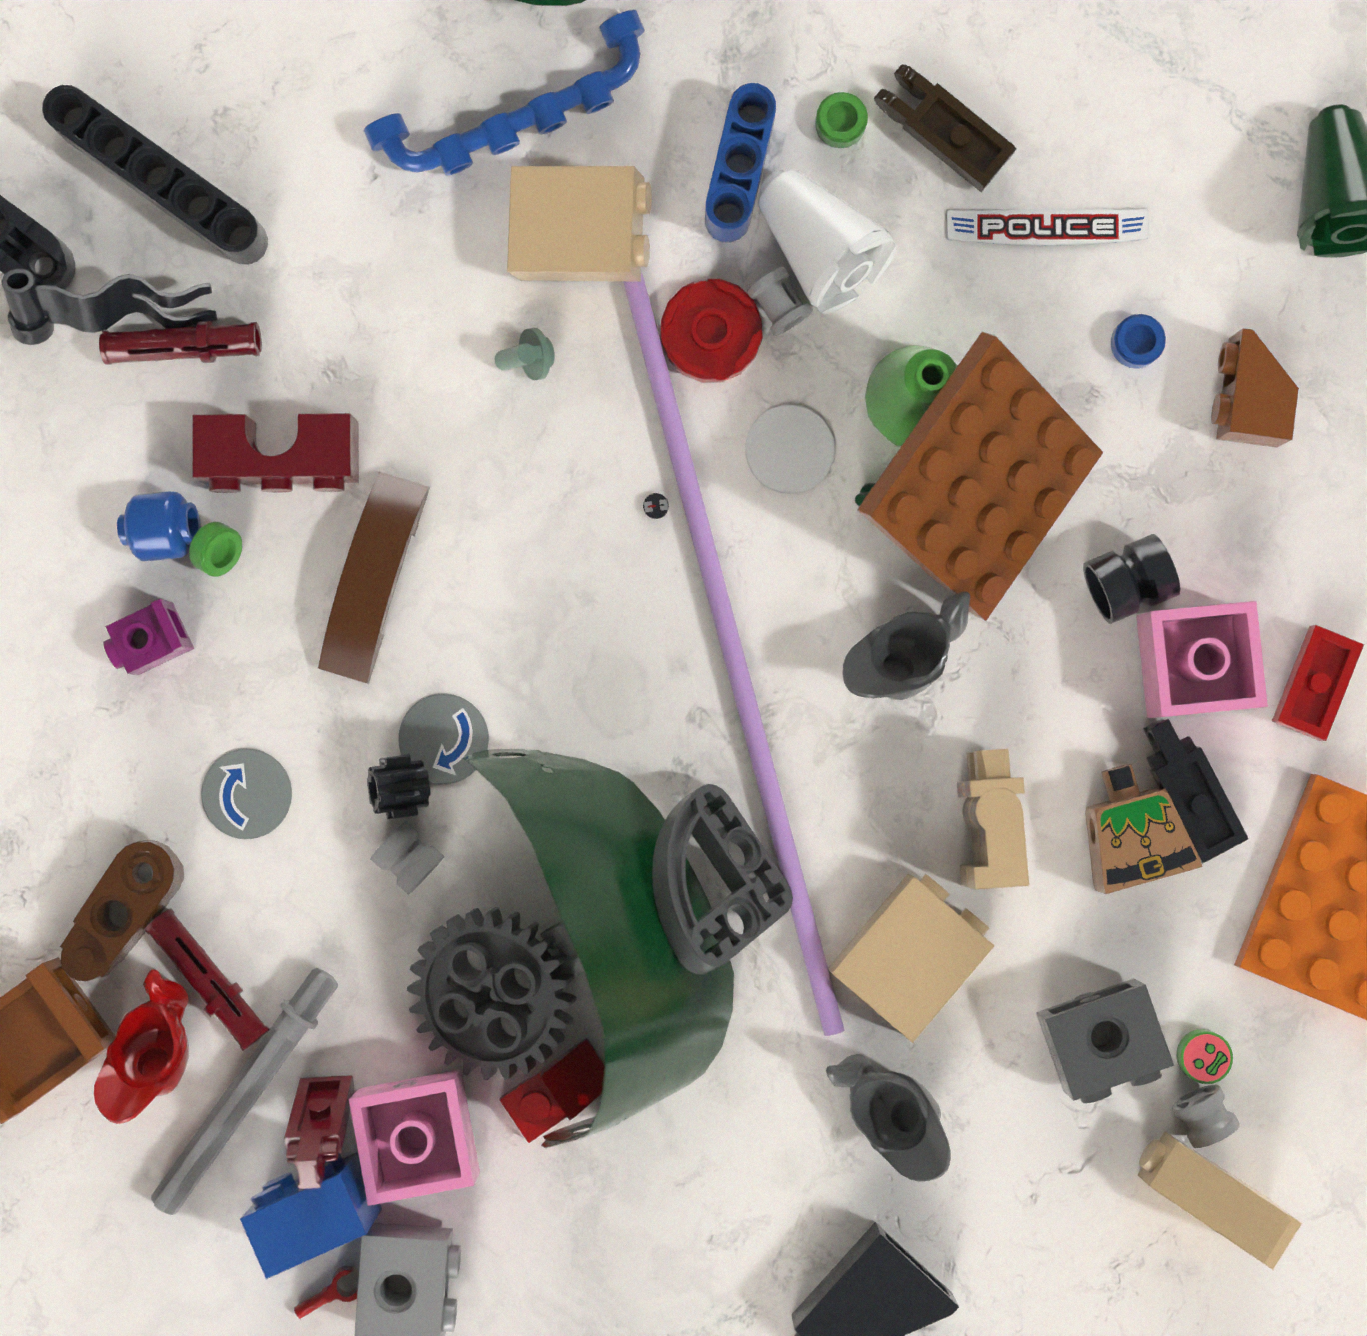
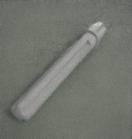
M319 968L313 969L292 999L283 1000L280 1005L283 1010L151 1195V1200L158 1210L169 1215H174L179 1211L308 1028H316L318 1025L316 1017L338 987V983L329 973Z

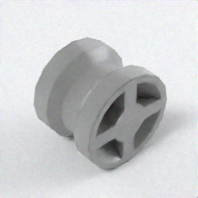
M1217 1084L1208 1085L1188 1093L1180 1098L1172 1107L1176 1117L1179 1120L1185 1121L1188 1126L1187 1138L1194 1148H1202L1220 1142L1239 1128L1240 1123L1236 1115L1226 1110L1223 1104L1225 1095Z

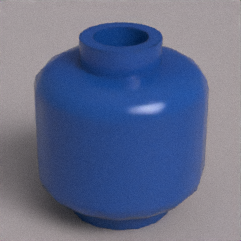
M170 491L133 496L126 505L124 515H120L117 520V532L120 542L124 546H129L132 554L140 561L185 557L189 553L194 535L201 528L196 506L192 502L187 503L180 493Z

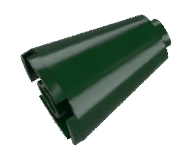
M1342 104L1332 105L1321 110L1318 116L1310 122L1308 128L1297 236L1299 246L1304 252L1308 245L1313 247L1314 256L1322 258L1347 257L1367 252V125L1360 111Z

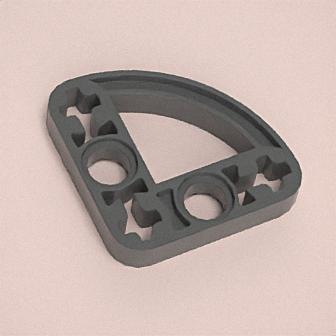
M713 784L703 785L683 798L669 813L659 832L653 856L652 879L656 907L666 937L681 964L694 974L704 975L727 963L784 916L792 906V891L788 882L738 808L722 788ZM706 805L711 811V814L709 816L705 813V810L703 808ZM724 828L726 833L720 836L718 830ZM691 834L731 891V894L698 920H696L690 903L685 875L686 852ZM729 842L738 845L742 850L745 859L744 866L732 859L729 853ZM753 872L756 877L749 879L747 875ZM765 892L769 897V900L767 902L763 897V894H765ZM728 910H733L740 916L744 927L743 934H739L731 928L727 917ZM713 935L717 943L703 953L700 945L704 939Z

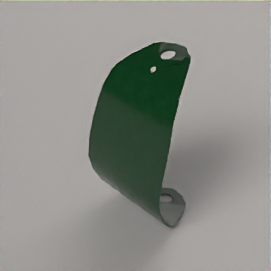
M483 750L464 757V759L506 798L529 838L560 916L584 968L603 1027L605 1073L601 1105L595 1117L568 1125L543 1136L545 1141L541 1146L548 1148L582 1139L616 1126L619 1122L672 1095L701 1077L724 1043L733 1012L734 971L729 960L724 965L704 975L694 974L681 964L673 951L658 915L652 879L654 849L665 819L633 781L618 771L585 759L542 752L540 750ZM498 756H522V757H498ZM542 767L551 768L553 773L544 771ZM686 857L685 875L687 890L696 920H698L712 907ZM713 935L704 939L700 945L702 952L705 953L717 941ZM590 1128V1130L575 1132L581 1129Z

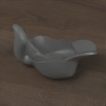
M966 591L946 598L941 606L939 615L924 612H907L894 617L888 623L876 627V629L855 644L845 657L842 673L846 688L852 694L864 698L887 697L893 700H904L915 696L930 686L944 671L950 642L958 639L967 627L970 593Z
M860 1054L848 1056L838 1065H830L826 1068V1074L835 1087H850V1112L856 1127L865 1135L873 1149L878 1151L897 1172L917 1182L934 1180L946 1173L950 1166L951 1150L940 1122L941 1111L936 1100L916 1079L902 1073L892 1071L880 1072L870 1064L865 1056Z

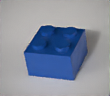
M358 1152L342 1158L341 1153H338L337 1161H325V1174L320 1188L298 1189V1179L294 1180L292 1173L284 1174L262 1186L263 1191L251 1198L253 1205L240 1218V1221L263 1274L268 1279L366 1235L382 1211V1207L380 1204L370 1206L367 1204Z

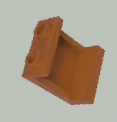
M59 957L41 963L25 975L27 977L25 980L0 997V1124L18 1116L104 1053L116 1037L75 979L69 977L63 970Z

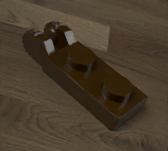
M906 64L900 65L894 73V77L904 89L908 90L915 98L922 100V102L913 110L894 93L882 88L874 97L876 105L892 120L902 124V129L982 193L1012 157L1017 148L938 83L933 85L924 76L917 73L915 69L911 68V66Z

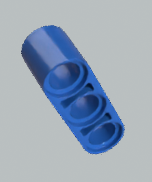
M748 83L740 86L730 99L706 198L705 225L707 231L714 239L721 242L739 240L746 234L750 226L772 135L776 101L773 93L766 86L759 83ZM753 105L761 108L765 113V117L759 122L749 123L743 120L738 112L743 107ZM739 154L749 157L754 166L747 172L737 173L732 171L726 162L731 156ZM733 204L740 209L742 216L736 222L724 223L715 216L714 211L720 205Z

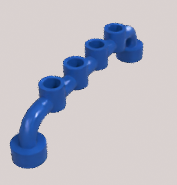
M628 10L619 13L599 26L607 47H619L620 50L619 61L612 68L603 72L597 71L588 74L569 87L557 92L540 95L519 109L492 116L483 121L480 126L462 134L449 135L434 143L432 147L419 152L409 150L402 142L410 135L400 113L387 115L370 123L363 130L372 151L384 150L393 164L406 171L419 173L441 166L444 174L449 176L473 165L469 153L487 145L492 155L502 154L515 148L520 144L517 132L535 125L540 135L559 129L567 123L563 112L578 105H583L586 114H592L608 107L614 102L610 91L628 82L639 66L641 52L637 38L645 32V29L637 11Z

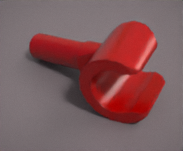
M346 1265L340 1267L334 1273L330 1285L294 1307L296 1316L301 1319L335 1299L342 1302L356 1300L358 1286L352 1291H343L337 1283L341 1277L351 1273L354 1268Z

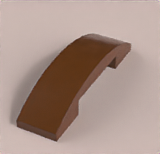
M383 472L378 473L360 517L343 567L326 628L318 669L369 684L384 637L381 634L411 536L415 537L430 489L429 486Z

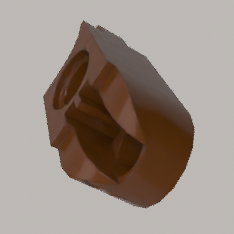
M154 840L138 841L125 846L116 855L74 918L73 922L75 924L60 946L62 948L61 964L69 977L77 981H90L100 976L102 978L108 976L114 967L125 959L145 934V927L157 918L170 903L169 901L180 889L184 880V868L177 855L169 846ZM144 863L149 864L153 870V878L149 882L142 881L138 876V871ZM114 900L121 902L128 911V920L123 928L114 925L109 917V907Z

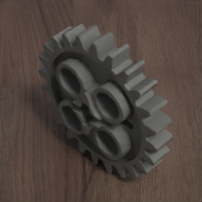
M499 907L488 911L485 918L479 908L468 912L465 915V920L458 914L446 921L447 928L441 925L430 933L433 942L427 941L417 949L425 960H419L410 966L409 970L421 977V979L407 986V991L419 995L421 1001L410 1007L409 1011L410 1013L424 1014L426 1019L416 1030L418 1033L433 1032L435 1037L428 1047L430 1051L436 1050L441 1046L448 1049L444 1064L447 1066L458 1057L463 1059V1074L466 1076L476 1069L478 1065L481 1066L484 1080H489L495 1075L498 1068L504 1080L510 1079L517 1072V1068L524 1074H527L536 1066V1060L543 1063L553 1054L551 1047L556 1048L566 1038L560 1029L567 1028L574 1020L569 1013L562 1009L570 1007L577 1001V996L563 992V987L572 982L575 977L573 974L559 973L557 968L568 957L566 954L551 956L548 950L555 941L553 936L547 937L541 942L535 938L539 927L538 922L535 921L525 929L520 928L519 912H514L504 922H502ZM467 950L478 955L482 963V971L471 966L467 958ZM515 968L527 974L531 983L530 989L521 986L517 982L514 975ZM450 976L460 985L453 983L450 979ZM454 999L461 1001L466 1006L468 1018L462 1017L455 1010ZM523 1003L531 1005L533 1007V1012L529 1009L528 1006H526ZM501 1017L507 1018L513 1023L517 1032L516 1036H511L505 1032L501 1025Z

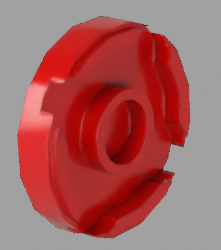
M707 279V281L693 282L682 287L668 301L661 319V343L669 362L684 376L702 383L724 382L742 374L755 360L763 338L762 319L754 299L750 298L740 286L723 279Z

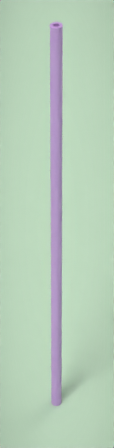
M641 270V282L623 281L780 871L792 891L791 912L824 1036L835 1035L845 1031Z

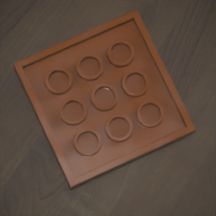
M981 332L857 510L952 596L960 592H969L970 602L968 611L987 621L1099 460L1103 451L997 336Z

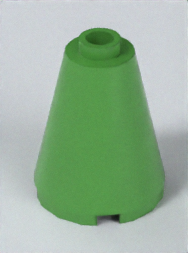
M909 346L891 352L876 365L867 383L865 402L869 419L887 440L897 446L903 445L957 368V364L946 353L930 347Z

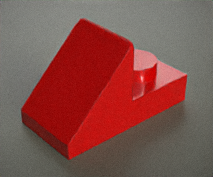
M585 1038L502 1095L499 1100L527 1142L530 1143L565 1118L572 1120L602 1094L605 1064L590 1041Z

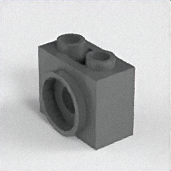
M1134 978L1096 992L1082 994L1073 1000L1036 1012L1063 1092L1073 1101L1081 1099L1082 1103L1100 1101L1112 1094V1087L1129 1081L1132 1086L1154 1082L1162 1077L1160 1070L1174 1066L1146 984ZM1102 1021H1110L1114 1031L1111 1040L1103 1046H1094L1091 1040L1093 1028Z

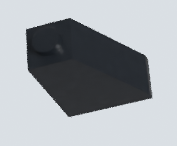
M875 1222L791 1316L794 1330L797 1332L794 1336H905L953 1315L959 1308V1305L953 1293Z

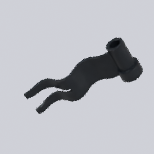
M13 269L7 272L1 281L10 308L8 322L12 334L17 341L26 345L40 344L49 339L53 334L54 324H66L82 332L96 333L109 329L126 315L136 312L148 314L166 329L196 327L199 321L217 320L215 310H205L190 316L174 317L163 313L147 299L149 298L160 307L173 309L184 306L200 296L211 294L212 288L210 283L198 284L183 292L170 294L158 291L140 276L126 274L109 281L97 292L80 295L70 293L56 286H36L33 274L25 269Z

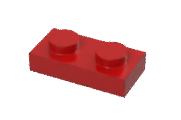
M1318 625L1309 626L1272 722L1318 741H1326L1364 644Z

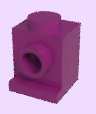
M158 599L151 602V605L105 626L110 639L103 642L104 649L116 669L125 667L127 674L140 675L195 649L173 602ZM143 629L148 635V641L144 647L138 649L133 640V635L137 630Z

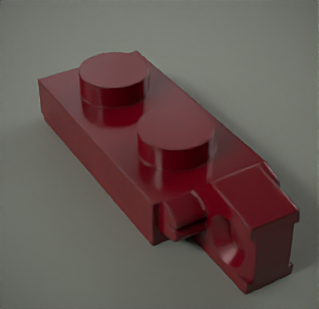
M352 1075L300 1078L284 1136L287 1164L294 1163L295 1167H297L298 1189L320 1188L325 1174V1161H337L338 1153L342 1152L351 1111L349 1098L355 1093Z

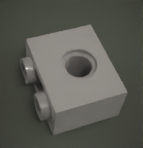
M373 1223L368 1233L361 1238L354 1336H445L446 1332H454L457 1316V1299L448 1298L450 1278H458L461 1245H452L453 1228ZM395 1274L404 1276L409 1280L412 1292L405 1295L395 1294L389 1289L386 1278Z

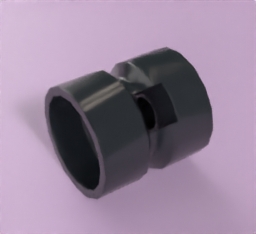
M1155 534L1125 545L1123 555L1121 556L1111 551L1083 563L1084 576L1089 592L1100 614L1109 624L1138 613L1140 603L1142 602L1152 607L1180 595V581L1175 565L1165 545Z

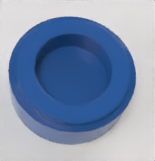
M1135 314L1125 318L1114 329L1111 336L1113 355L1121 364L1129 368H1143L1150 365L1160 357L1166 344V336L1161 324L1155 318L1145 314Z

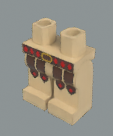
M1009 749L966 753L968 781L957 782L958 798L967 797L963 804L962 814L965 823L971 829L974 864L960 865L961 886L975 890L1030 886L1023 808L1021 801L1015 795L1025 793L1024 777L1011 778Z

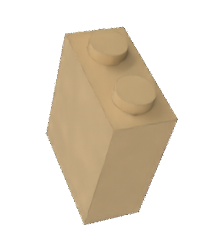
M511 166L507 272L520 281L641 282V267H647L650 258L648 235H642L643 214H650L652 206L650 183L645 182V178L635 166Z
M908 873L831 963L828 969L837 979L913 1043L995 945L984 937L990 928L972 912L965 908L958 915L944 903L950 894L930 876L925 874L919 881Z

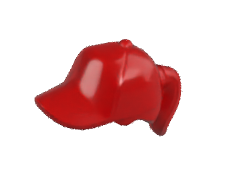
M155 969L149 971L143 983L150 1000L139 1005L124 1016L114 1041L107 1048L106 1059L94 1085V1100L98 1110L107 1120L115 1124L129 1122L137 1117L156 1096L171 1093L179 1084L188 1063L189 1043L181 1021L189 1002L188 994L183 986L169 979L162 978Z

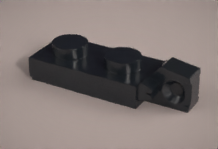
M1160 719L1143 728L1155 752L1146 758L1152 768L1150 772L1158 787L1166 789L1200 857L1201 863L1203 864L1248 840V836L1202 748L1195 746L1190 736L1180 740L1169 719Z

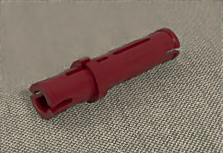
M199 321L196 327L117 332L102 331V334L99 336V350L105 365L200 358L203 363H213L216 361V357L260 356L262 338L257 322L213 326L211 321Z
M171 908L166 910L149 923L144 930L147 934L151 935L173 962L177 970L207 1004L204 1008L205 1012L210 1017L216 1015L238 1042L242 1051L246 1050L269 1031L268 1026L263 1024L240 994L243 992V989L236 982L232 985L206 954L205 950L175 916V912Z

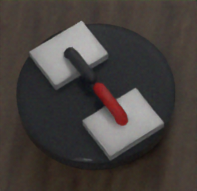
M653 493L644 500L643 509L648 517L660 519L667 514L669 503L662 494Z

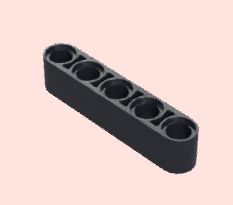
M60 85L46 94L42 105L44 118L70 145L230 260L238 264L249 265L257 262L264 256L268 248L266 231L257 219L238 202L79 88L72 85ZM83 107L79 120L73 124L64 125V118L71 109ZM125 137L124 145L119 152L113 155H105L106 146L112 139ZM159 166L167 167L166 175L160 183L147 185V176L150 171ZM200 196L209 197L206 210L198 215H188V207L192 200ZM240 226L251 227V234L244 244L238 246L229 244V237L234 229Z

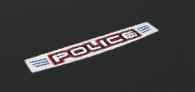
M947 210V239L990 244L1042 246L1086 245L1149 239V210Z

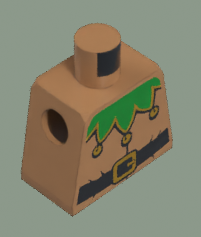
M1132 764L1114 767L1101 772L1109 801L1088 806L1085 810L1095 891L1109 894L1202 867L1200 857L1166 789L1152 788L1140 792Z

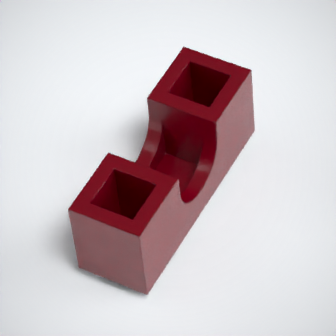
M350 413L298 414V433L294 444L280 455L267 456L261 454L256 443V422L247 415H193V478L203 484H209V491L215 493L241 492V484H261V491L292 492L294 483H313V490L319 492L344 491L345 483H359V422Z

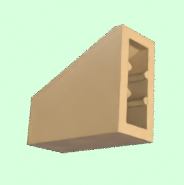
M1166 1131L1160 1140H1152L1142 1153L1139 1165L1142 1168L1138 1176L1148 1186L1272 1270L1275 1268L1302 1224L1300 1221L1271 1199Z

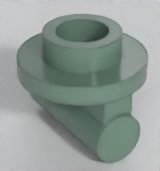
M525 329L521 333L519 345L497 352L495 364L503 371L522 366L525 374L531 380H541L547 377L550 367L554 363V348L550 339L545 337L540 329Z

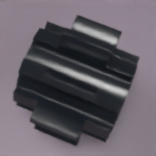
M409 754L379 759L380 766L368 768L367 786L369 801L375 814L386 813L387 819L417 816L418 808L428 807L429 796L431 795L429 775L422 760L411 761Z

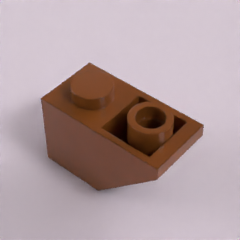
M1242 328L1230 337L1228 342L1222 344L1218 357V372L1224 374L1222 394L1217 393L1211 413L1212 424L1218 425L1216 440L1277 448L1293 439L1299 388L1255 331Z

